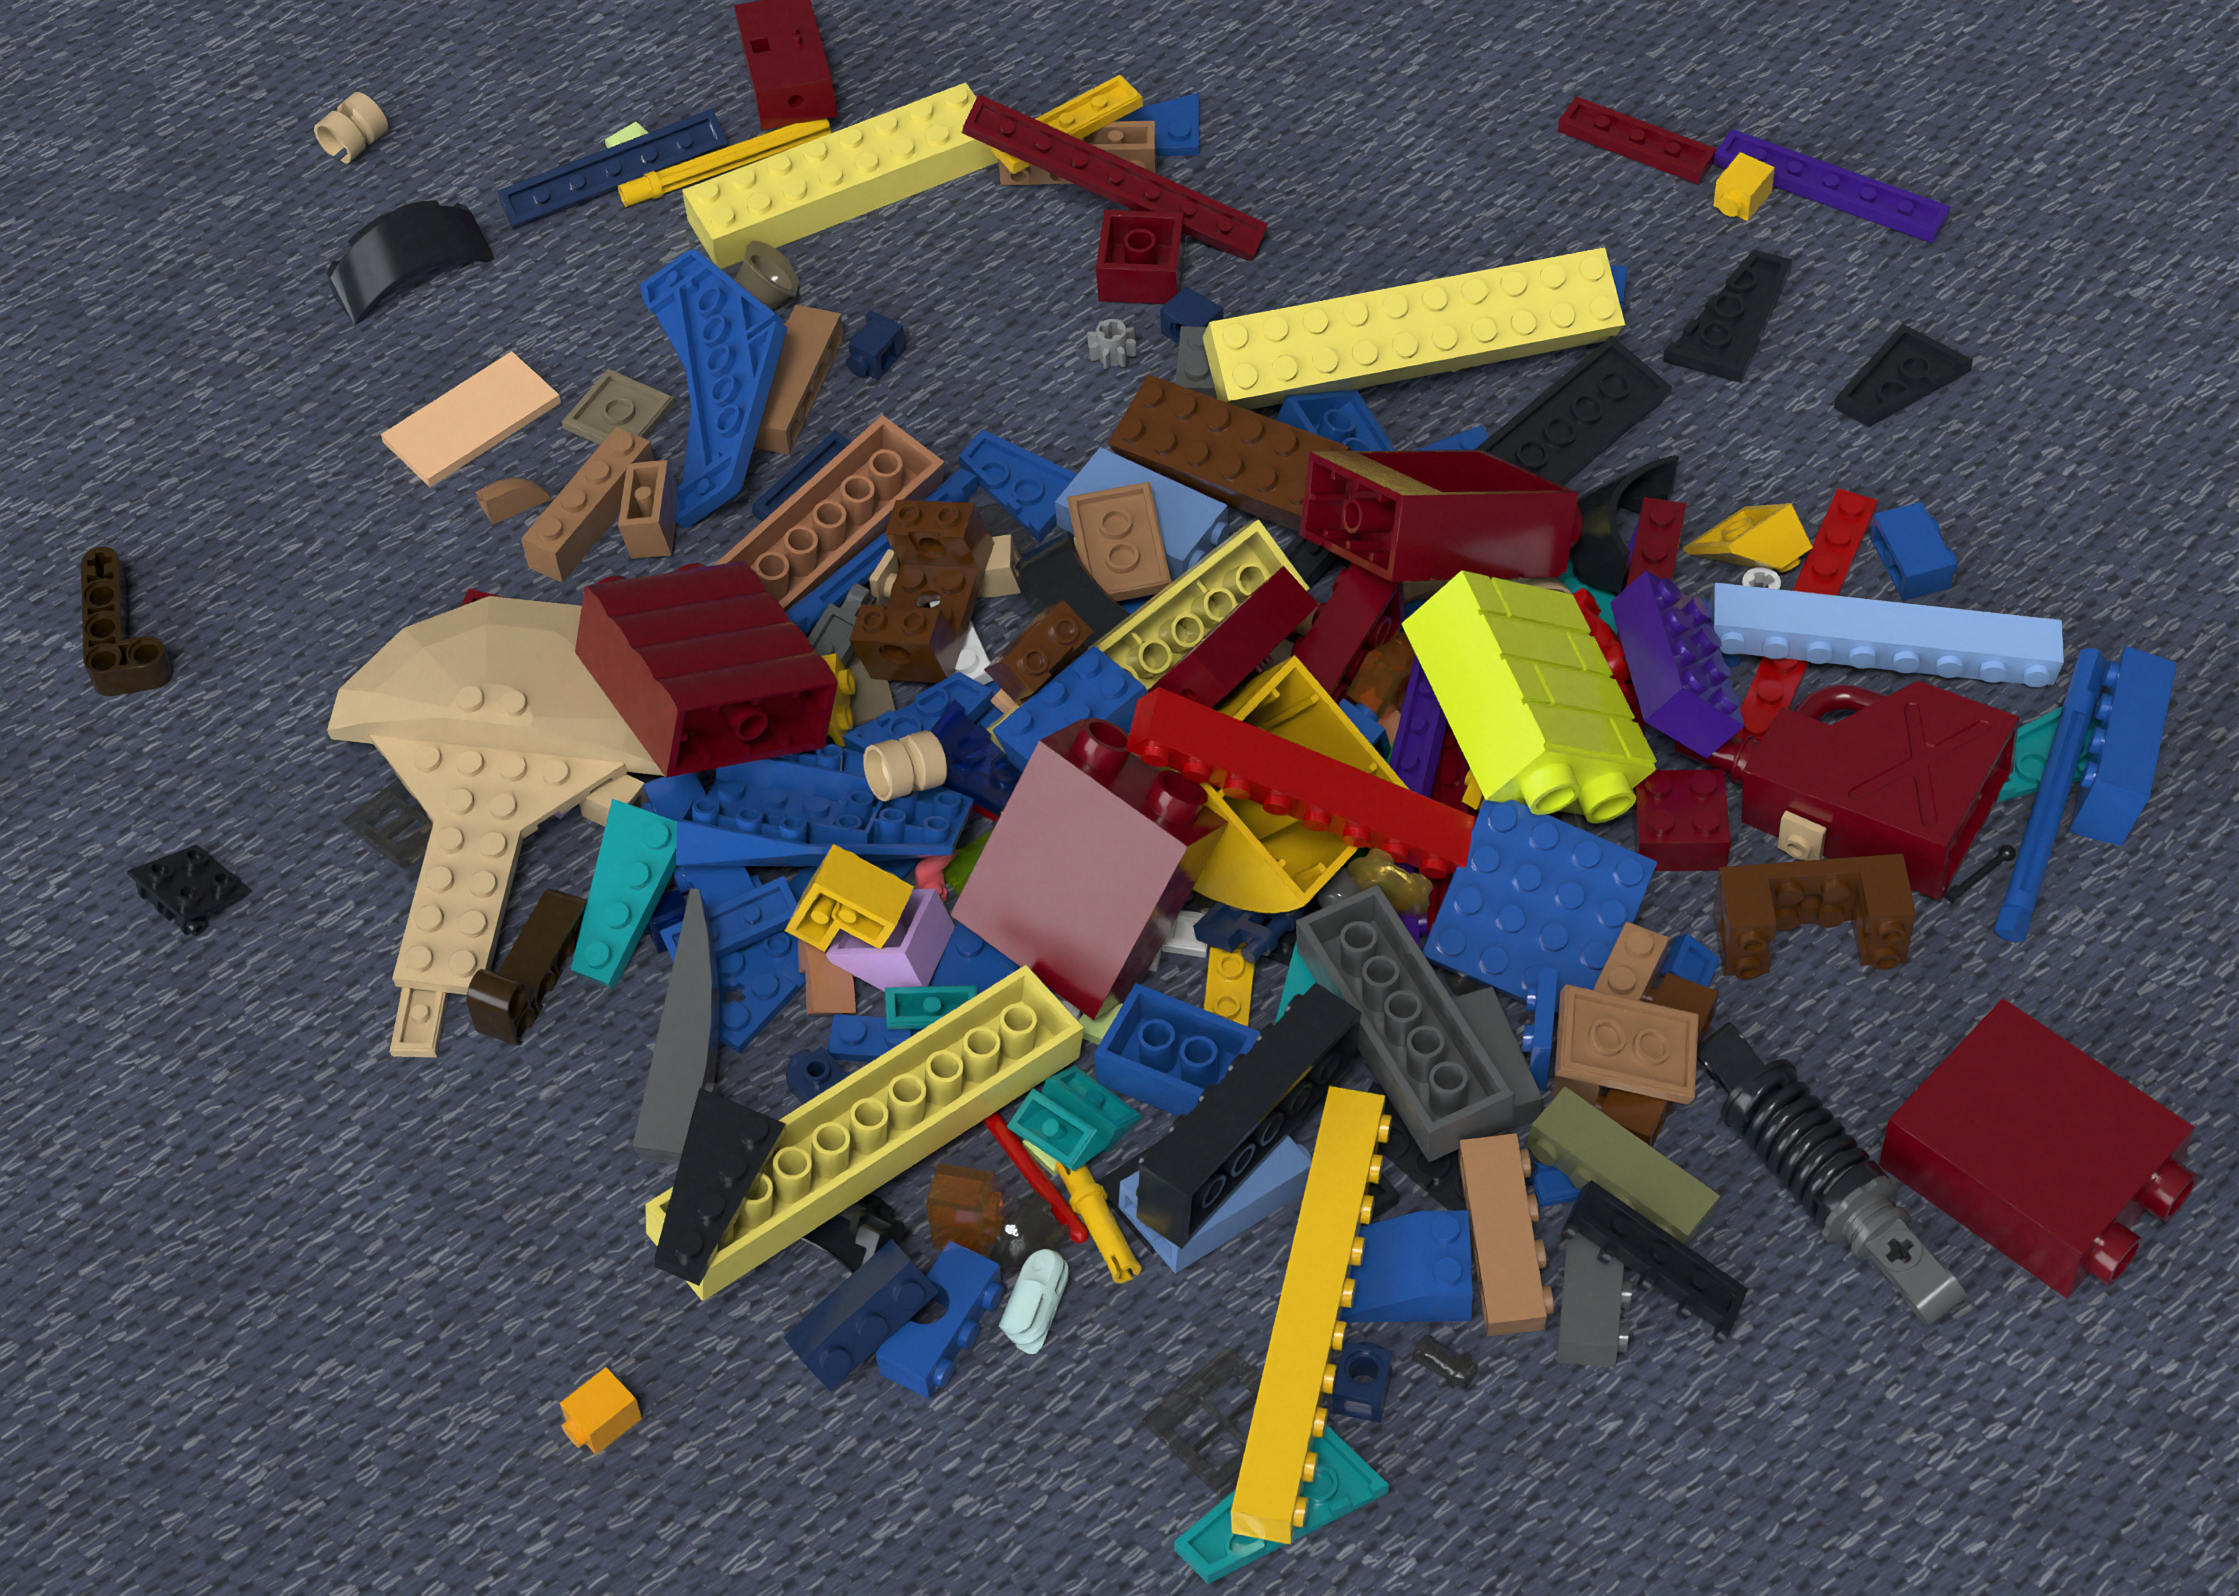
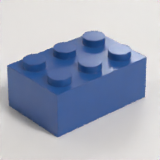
M1093 645L992 731L1011 763L1023 773L1039 740L1082 718L1085 720L1088 718H1099L1109 721L1122 728L1129 735L1137 700L1148 694V691L1142 683Z
M1135 983L1094 1053L1096 1082L1176 1116L1181 1114L1188 1115L1197 1106L1199 1097L1206 1087L1212 1083L1217 1085L1226 1076L1227 1070L1234 1058L1240 1053L1246 1055L1255 1046L1260 1032Z

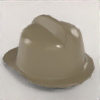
M752 241L747 246L744 261L735 279L772 310L780 306L789 297H795L800 283L789 260L777 249L760 241Z

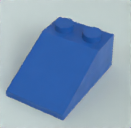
M1469 1210L1419 1211L1361 1226L1359 1237L1366 1238L1361 1266L1352 1265L1350 1274L1351 1279H1356L1352 1308L1343 1307L1340 1321L1347 1323L1471 1321L1473 1290Z

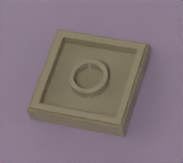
M607 369L564 418L562 426L563 429L599 445L604 442L615 427L646 439L675 405V399L673 396Z

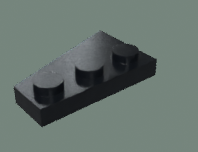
M1902 324L1837 395L1834 409L1870 427L1971 371L1973 359Z

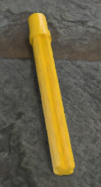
M827 118L795 123L666 169L645 173L643 177L618 185L620 198L625 207L652 198L655 200L671 191L831 134L830 123Z

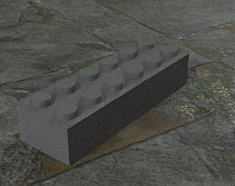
M1378 884L1296 920L1297 952L1318 984L1361 1011L1357 1048L1428 1162L1459 1149L1460 1140L1486 1137L1513 1124V1092Z

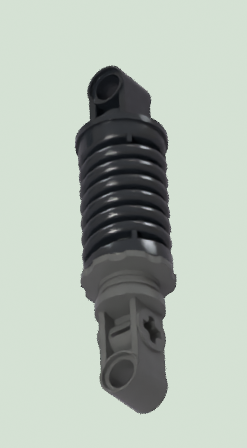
M1727 1022L1697 1045L1698 1063L1710 1078L1717 1084L1719 1083L1729 1095L1722 1106L1721 1119L1728 1127H1732L1742 1139H1746L1748 1147L1757 1153L1761 1162L1769 1166V1171L1776 1178L1780 1179V1184L1787 1191L1791 1192L1792 1198L1799 1205H1803L1804 1212L1810 1218L1816 1219L1817 1227L1822 1231V1236L1828 1243L1835 1242V1244L1847 1240L1851 1245L1852 1253L1857 1259L1861 1261L1871 1259L1901 1293L1917 1317L1928 1327L1967 1297L1965 1290L1953 1274L1934 1258L1908 1228L1911 1216L1903 1207H1897L1893 1202L1899 1188L1898 1183L1893 1177L1889 1178L1874 1160H1869V1154L1863 1148L1857 1147L1856 1139L1852 1135L1846 1134V1128L1840 1122L1834 1121L1833 1113L1829 1109L1823 1108V1102L1817 1096L1810 1095V1087L1805 1082L1798 1081L1797 1070L1789 1060L1779 1059L1765 1065L1754 1053L1742 1034L1730 1022ZM1901 1253L1905 1258L1911 1257V1260L1904 1263L1900 1259L1895 1260L1894 1257Z

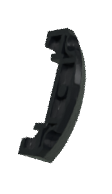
M429 200L401 206L368 223L348 241L351 249L342 259L332 261L326 273L334 298L352 323L356 325L365 319L372 308L388 292L421 271L454 261L468 260L487 263L495 258L472 212L467 206L456 203L454 206H440L436 200Z
M1673 455L1638 467L1596 486L1577 500L1582 517V530L1578 542L1570 548L1569 557L1574 564L1572 572L1579 581L1619 594L1622 592L1627 583L1630 570L1627 567L1630 550L1627 549L1618 532L1616 514L1620 507L1640 513L1644 497L1669 501L1674 490L1679 464L1678 456Z
M1070 531L1024 554L1015 565V569L1020 572L1015 579L1028 604L1037 614L1043 609L1064 600L1094 631L1083 642L1087 648L1130 616L1089 573L1077 553L1074 536Z
M870 1193L800 1239L826 1252L853 1274L890 1239L898 1245L903 1237L905 1226L903 1221L891 1217L893 1209L888 1204Z

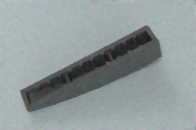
M690 888L632 1146L640 1160L679 1165L699 1087L718 1095V1084L714 1083L719 1045L720 1012L717 959L708 907L699 889Z

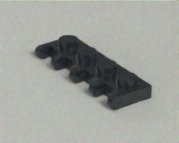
M1591 1180L1583 1186L1561 1235L1571 1240L1577 1232L1582 1234L1601 1248L1597 1260L1605 1265L1613 1257L1621 1261L1640 1275L1636 1285L1639 1289L1647 1292L1654 1284L1680 1302L1676 1311L1678 1316L1686 1320L1694 1312L1712 1324L1715 1329L1711 1338L1717 1343L1722 1344L1732 1330L1748 1288Z

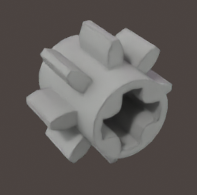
M1119 319L1100 321L1096 332L1087 333L1090 360L1095 361L1099 359L1103 363L1104 369L1117 365L1125 367L1127 357L1137 355L1135 329L1133 327L1126 329L1124 323Z

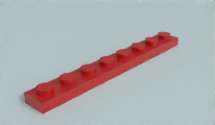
M1837 489L1812 545L1813 548L1807 556L1792 591L1839 596L1877 509L1878 500L1843 489ZM1763 656L1740 708L1745 726L1734 737L1744 740L1745 737L1752 734L1756 739L1762 740L1780 708L1783 707L1790 710L1810 662L1784 658L1770 659Z

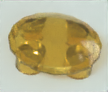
M1370 849L1366 857L1350 861L1347 874L1350 882L1359 892L1378 884L1397 914L1418 917L1427 913L1430 905L1428 896L1433 889V885L1426 877L1417 873L1409 874L1404 869L1394 865V859L1387 852L1380 849Z

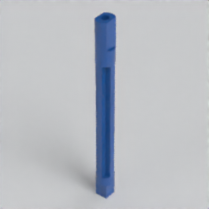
M960 468L923 501L965 503L978 490L977 475ZM885 532L785 612L789 621L797 625L804 635L815 627L829 603L838 607L845 601L848 592L855 583L863 586L869 581L870 576L887 550H893L885 536Z
M2082 649L2076 661L2018 857L1994 929L2000 938L2006 941L2025 942L2080 754L2100 694L2102 678L2109 663L2097 649Z

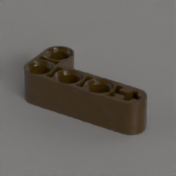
M109 547L91 549L84 555L81 561L83 662L95 691L104 696H116L163 687L173 676V668L163 642L153 636L130 639L128 580L117 552Z
M548 888L538 901L498 973L485 969H480L475 973L469 984L466 1000L477 1033L518 1046L523 1044V1041H520L527 1026L532 1028L543 1008V1005H540L547 991L552 992L564 971L560 968L567 955L572 956L576 949L588 899Z

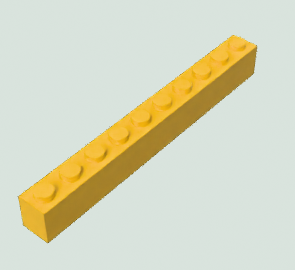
M1329 1086L1231 1508V1530L1233 1534L1291 1545L1294 1528L1304 1527L1309 1498L1302 1497L1304 1482L1313 1483L1315 1479L1318 1453L1311 1452L1314 1437H1324L1328 1409L1322 1408L1321 1405L1324 1393L1333 1394L1338 1365L1331 1364L1334 1350H1343L1347 1322L1340 1321L1343 1307L1352 1308L1356 1290V1279L1350 1278L1352 1265L1361 1266L1366 1238L1359 1237L1361 1224L1370 1225L1375 1197L1368 1195L1370 1183L1379 1184L1383 1155H1377L1379 1142L1388 1143L1391 1131L1392 1115L1385 1114L1384 1095Z

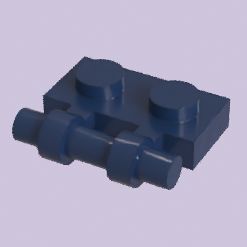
M1218 901L1193 926L1195 937L1198 941L1230 953L1242 942L1247 943L1241 950V955L1247 962L1253 964L1262 955L1268 956L1278 946V939L1286 931H1293L1296 928V920L1303 918V914L1310 908V902L1301 908L1289 912L1258 913L1238 909ZM1267 917L1272 919L1266 926L1260 925Z

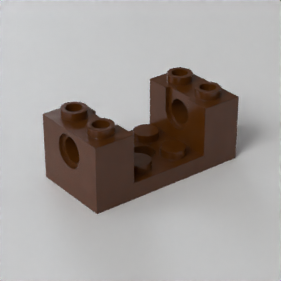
M896 500L885 536L901 565L887 607L883 605L861 604L849 640L871 679L939 683L954 673L995 543L975 503ZM930 601H940L938 605L932 608H923Z
M1061 600L1043 609L984 671L1020 707L1088 650L1083 642L1094 631L1064 600Z
M1903 854L1719 867L1713 921L1723 976L1736 975L1739 979L1750 980L1759 977L1762 973H1769L1771 963L1769 942L1775 939L1776 930L1789 931L1801 924L1815 923L1825 928H1832L1841 925L1844 921H1851L1860 966L1873 965L1876 969L1888 970L1896 967L1899 963H1906L1916 911Z

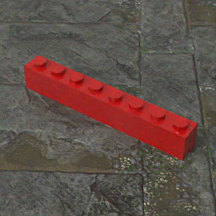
M1161 687L1156 688L1137 700L1126 750L1141 756L1143 762L1156 767L1167 766L1181 772L1182 776L1191 782L1209 783L1223 789L1222 792L1228 797L1241 800L1248 799L1263 805V810L1270 814L1288 815L1302 821L1304 827L1310 830L1328 831L1342 837V841L1347 845L1370 848L1380 852L1383 859L1394 863H1407L1420 869L1421 874L1430 878H1445L1447 875L1454 873L1457 867H1466L1472 838L1471 832L1476 817Z

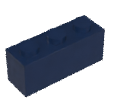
M890 1239L783 1338L800 1360L831 1391L938 1294L939 1291L900 1247Z

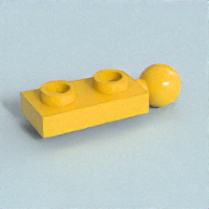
M1242 942L1232 953L1210 947L1204 1010L1249 1027L1255 963L1247 962L1241 955V950L1247 943Z

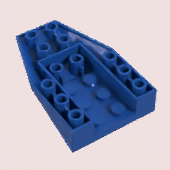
M825 744V748L716 768V780L706 798L690 797L677 820L676 866H820L833 844L846 851L855 853L859 858L867 862L952 855L974 806V799L939 786L925 791L914 790L906 796L885 802L881 801L873 794L868 785L863 765L864 754L854 750L843 749L835 744Z

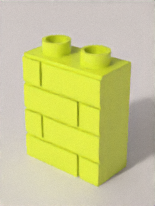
M1460 571L1401 623L1485 800L1501 803L1515 800L1528 806L1531 813L1535 815H1546L1556 811L1585 815L1590 823H1603L1615 819L1634 805L1636 795L1633 788L1656 770L1654 763L1657 760L1638 723L1632 721L1635 717L1617 681L1610 678L1613 673L1595 637L1589 636L1591 630L1573 594L1495 577L1490 579L1489 576Z

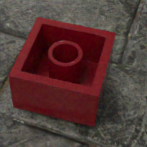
M1104 210L1096 263L1098 301L1166 304L1179 293L1185 252L1183 213Z
M1724 769L1655 770L1633 788L1636 795V801L1632 806L1635 852L1657 861L1654 871H1719V867L1727 866L1731 841Z

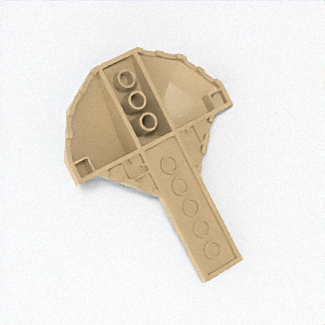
M494 596L485 597L403 628L338 690L327 729L330 738L374 744L380 754L392 766L407 790L426 811L433 823L392 978L396 987L467 995L469 984L475 973L480 969L491 970L523 839L537 831L539 823L557 812L562 815L590 796L592 789L610 778L612 781H615L627 772L664 776L575 653L582 606Z

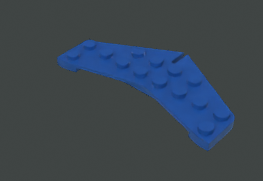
M695 249L686 251L640 284L642 298L647 308L656 314L686 370L691 414L683 483L677 486L675 523L683 528H688L706 517L728 500L737 496L743 489L745 475L788 328L783 325L787 321Z

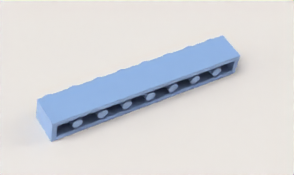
M1724 583L1714 584L1708 607L1712 611L1711 621L1715 633L1722 642L1721 652L1726 654H1747L1765 656L1770 659L1803 660L1815 664L1849 665L1860 669L1877 668L1895 670L1900 673H1923L1939 675L1944 678L1960 677L1983 680L1989 683H2023L2030 687L2054 685L2064 663L2062 620Z

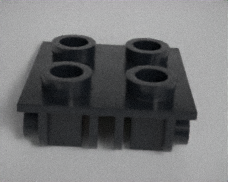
M197 844L127 872V875L136 881L138 895L142 899H147L151 902L155 909L163 914L167 920L171 921L175 918L174 923L180 927L181 932L185 935L191 933L193 936H199L206 929V922H204L205 913L243 899L253 892L236 875L229 872Z

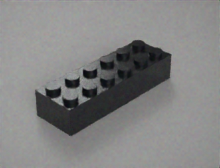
M1316 982L1304 995H1295L1287 1005L1284 1016L1275 1025L1272 1023L1266 1025L1260 1032L1255 1046L1246 1055L1243 1053L1237 1055L1231 1062L1226 1076L1217 1085L1212 1083L1207 1086L1199 1097L1197 1106L1188 1115L1181 1114L1173 1122L1167 1137L1158 1146L1151 1145L1143 1153L1137 1166L1140 1171L1139 1185L1136 1189V1196L1138 1197L1136 1218L1180 1249H1183L1327 1095L1329 1086L1335 1087L1354 1066L1361 1011Z

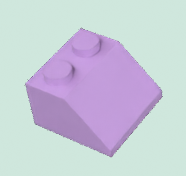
M935 888L913 889L895 929L881 950L839 929L826 957L832 964L884 992L885 987L928 986L955 925Z

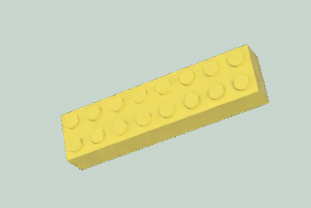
M965 82L683 189L682 193L688 222L713 263L723 269L743 261L747 246L752 241H760L773 248L780 247L998 162V158L993 154L991 146L961 133L976 100V96Z
M1258 519L1235 532L1093 645L1142 683L1148 690L1227 614L1282 566H1285L1306 591L1310 588ZM1016 704L984 729L983 732L1018 779H1020L1022 772L1011 763L992 731L1019 708Z

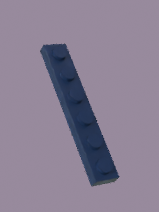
M712 108L497 190V196L513 230L618 190V185L643 177L645 173L657 172L728 146V142Z

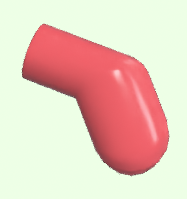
M956 848L952 855L924 857L915 868L917 889L935 888L942 902L946 901L948 893L945 889L943 869L958 856Z

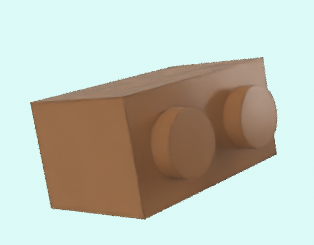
M668 460L627 464L618 527L631 559L672 555L676 527L677 484Z

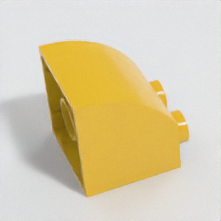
M1295 655L1230 691L1211 707L1216 711L1410 790ZM1167 766L1163 767V768L1160 770V771H1164V770L1176 771V770H1174V769H1172V768H1169V767H1167ZM1199 783L1208 795L1205 805L1229 822L1192 889L1210 899L1238 909L1258 913L1289 912L1301 908L1313 898L1360 848L1345 844L1342 841V837L1328 831L1310 830L1304 827L1302 821L1288 815L1270 814L1263 810V805L1248 799L1241 800L1228 797L1222 792L1223 789L1209 783Z

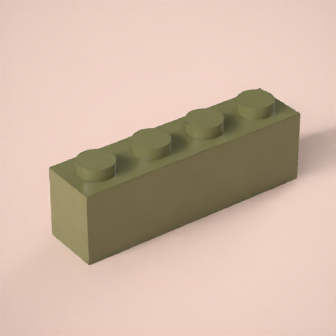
M1566 1086L1563 1087L1531 1125L1526 1147L1531 1150L1538 1161L1560 1170L1570 1178L1572 1184L1579 1190L1589 1181H1594L1687 1247L1715 1213L1720 1199L1719 1194Z

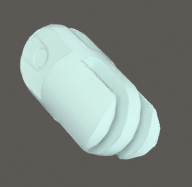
M1050 1249L1039 1250L1030 1255L1025 1261L999 1324V1327L1013 1343H1016L1017 1348L1029 1354L1037 1353L1043 1346L1068 1282V1265L1056 1251Z

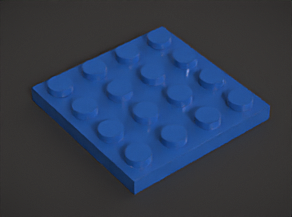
M1484 798L1471 832L1472 838L1466 867H1457L1454 871L1422 948V953L1429 963L1485 987H1493L1495 991L1527 1004L1528 984L1538 985L1539 968H1557L1558 978L1554 1016L1559 1018L1560 991L1566 984L1590 990L1594 989L1625 923L1633 924L1657 861L1550 815H1535L1531 813L1528 806L1515 800L1501 803L1488 801Z

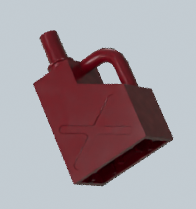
M1919 680L1889 696L1866 687L1839 684L1826 686L1808 694L1794 711L1781 707L1762 740L1756 739L1752 734L1745 737L1744 740L1732 736L1708 758L1676 741L1675 753L1718 770L1724 769V772L1730 774L1731 783L1742 785V823L1779 838L1781 818L1785 811H1788L1827 829L1823 856L1829 859L1903 854L1911 890L1941 901L1996 804L2002 787L2008 782L2010 773H2013L2019 716ZM1848 710L1856 712L1832 725L1820 721L1826 714L1833 711Z

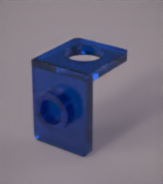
M678 890L661 896L646 926L658 954L668 951L660 931L684 919L686 904Z

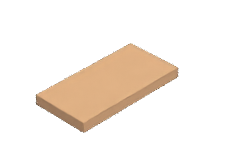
M511 351L381 434L383 443L431 487L560 404V395Z

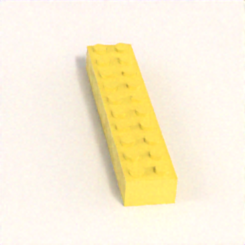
M1604 247L1209 322L1202 338L1217 399L1246 410L1282 404L1288 395L1360 389L1603 342L1611 336L1615 338L1625 326Z
M1024 965L781 1118L779 1121L786 1123V1134L699 1286L689 1281L686 1282L702 1301L711 1297L1080 1058L1084 1027L1029 967ZM673 1187L645 1204L646 1234L656 1246H658Z

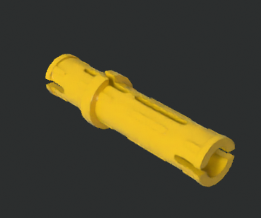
M1058 1161L1055 1169L1061 1176L1071 1196L1069 1204L1075 1213L1077 1212V1214L1081 1215L1112 1274L1113 1281L1120 1284L1133 1279L1128 1269L1131 1268L1133 1274L1137 1276L1141 1272V1265L1136 1260L1106 1203L1107 1193L1104 1187L1095 1182L1086 1163L1076 1171H1072Z

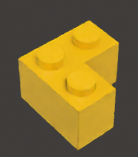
M833 844L805 888L785 931L823 952L826 951L839 929L881 950L895 929L914 886L899 879L896 875L859 858L855 853L846 851Z

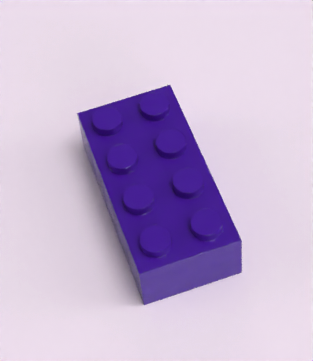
M1646 570L1610 602L1643 719L1646 723L1703 757L1708 758L1745 726L1739 709L1741 702L1734 692L1730 681L1731 671L1724 662L1720 649L1722 642L1715 633L1711 621L1712 611L1700 598L1694 597L1692 599L1681 592L1670 579H1660Z

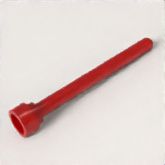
M998 1111L982 1120L983 1124L1072 1241L1077 1244L1085 1243L1089 1238L1088 1229L1015 1133L1006 1127L1008 1124Z

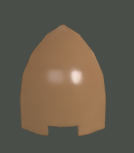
M519 477L498 480L475 492L476 499L492 525L551 500V497L544 488L532 480Z

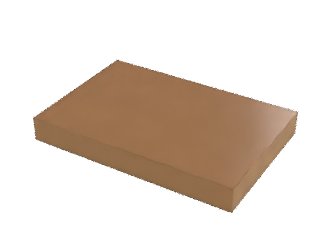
M1150 482L1067 497L1078 555L1089 573L1112 599L1117 602L1158 594L1171 583Z
M1566 984L1560 991L1555 1075L1689 1105L1695 1099L1699 1014Z

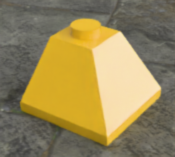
M1792 503L1745 506L1684 546L1683 550L1692 556L1750 568L1765 567L1776 569L1778 573L1797 566L1801 562L1799 557L1813 547Z

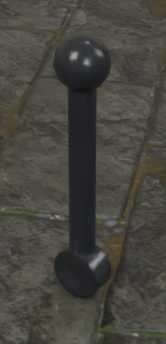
M2010 845L2001 846L1996 857L1959 886L1954 885L1946 893L1945 899L1953 904L1955 900L1963 896L1968 889L2001 863L2012 861L2016 856L2015 849Z

